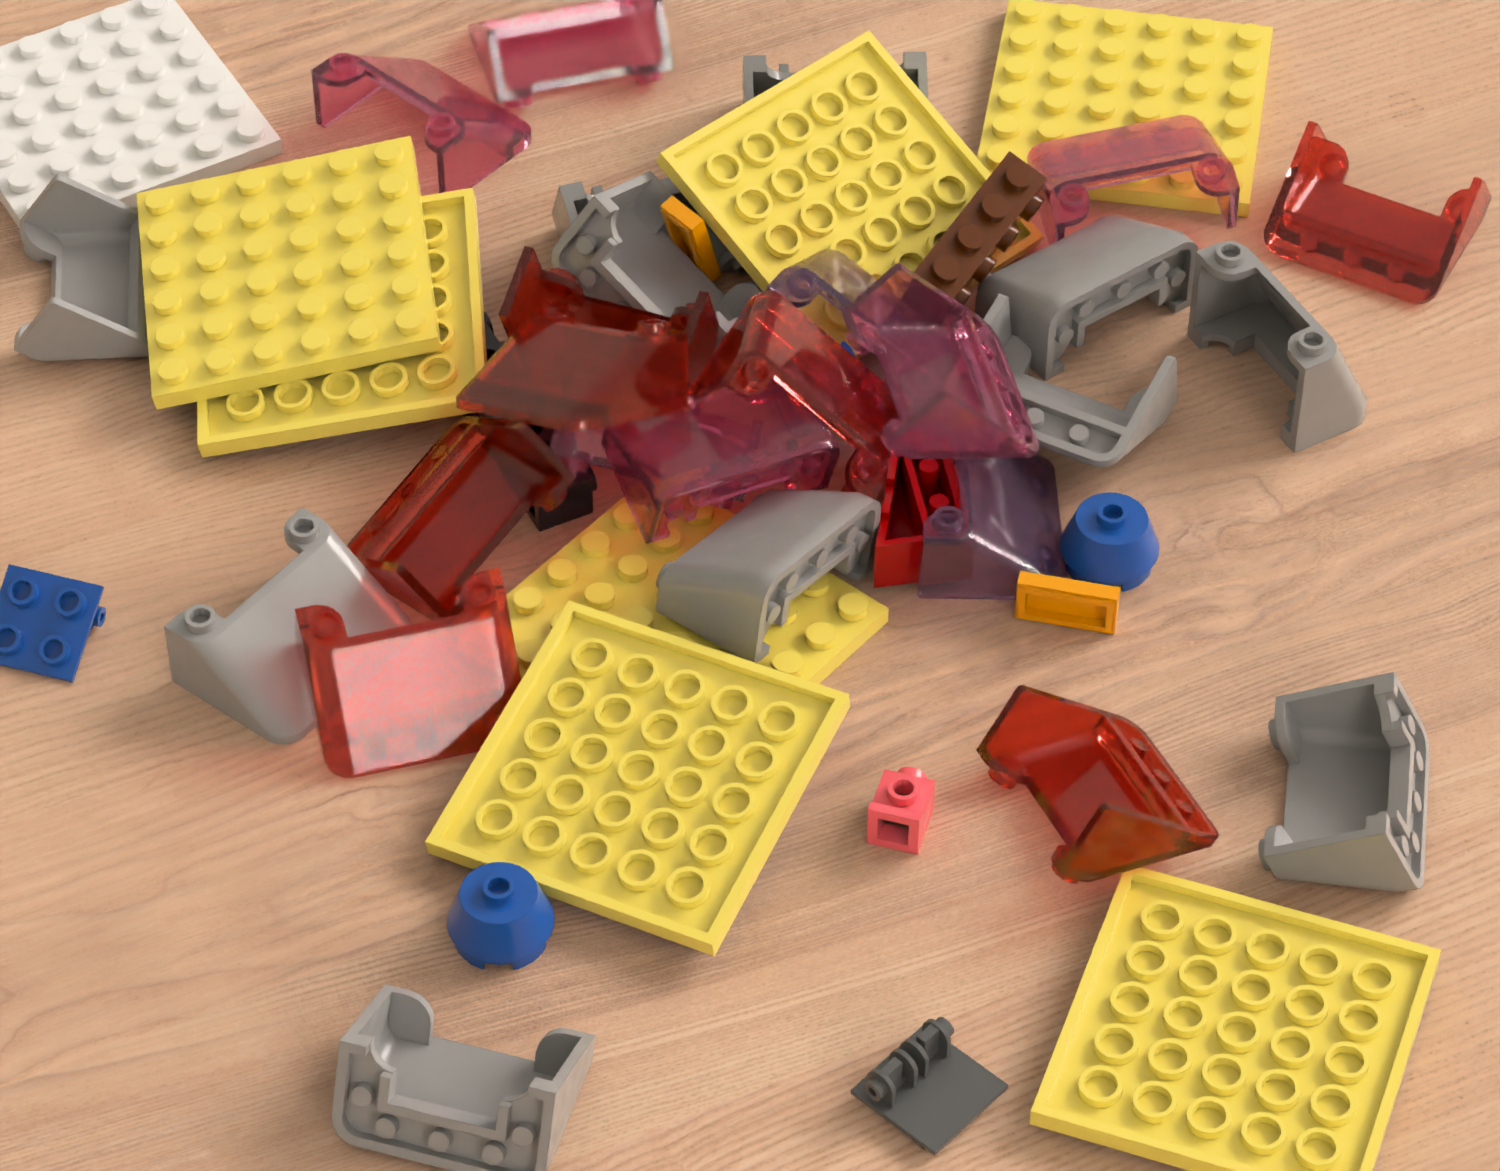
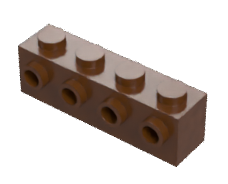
M1009 151L913 272L896 302L933 329H936L949 311L957 315L973 293L968 288L973 280L980 284L983 282L997 262L992 255L997 249L1004 253L1007 251L1021 231V229L1016 227L1017 223L1021 218L1029 222L1045 199L1039 196L1038 193L1048 178Z

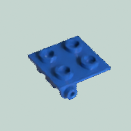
M9 564L0 589V665L73 683L90 630L94 626L101 627L106 618V608L99 606L104 587Z

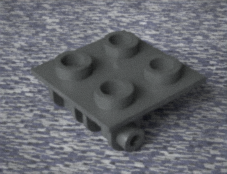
M944 1017L925 1021L913 1035L905 1039L897 1049H894L875 1069H872L864 1079L851 1089L853 1096L934 1156L1008 1089V1084L951 1044L954 1028Z

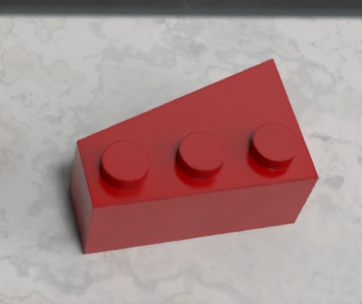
M943 427L894 434L885 496L881 508L879 532L875 544L874 588L972 575L974 530Z

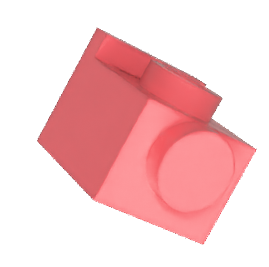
M903 767L898 772L884 769L874 800L870 802L868 807L867 843L918 855L934 810L936 781L927 779L921 770L914 767ZM885 821L909 825V829L885 824Z

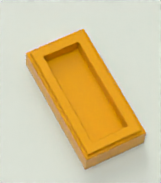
M671 196L660 205L669 237L714 282L722 274L705 222L678 199Z
M1020 571L1016 590L1015 618L1115 634L1121 587Z

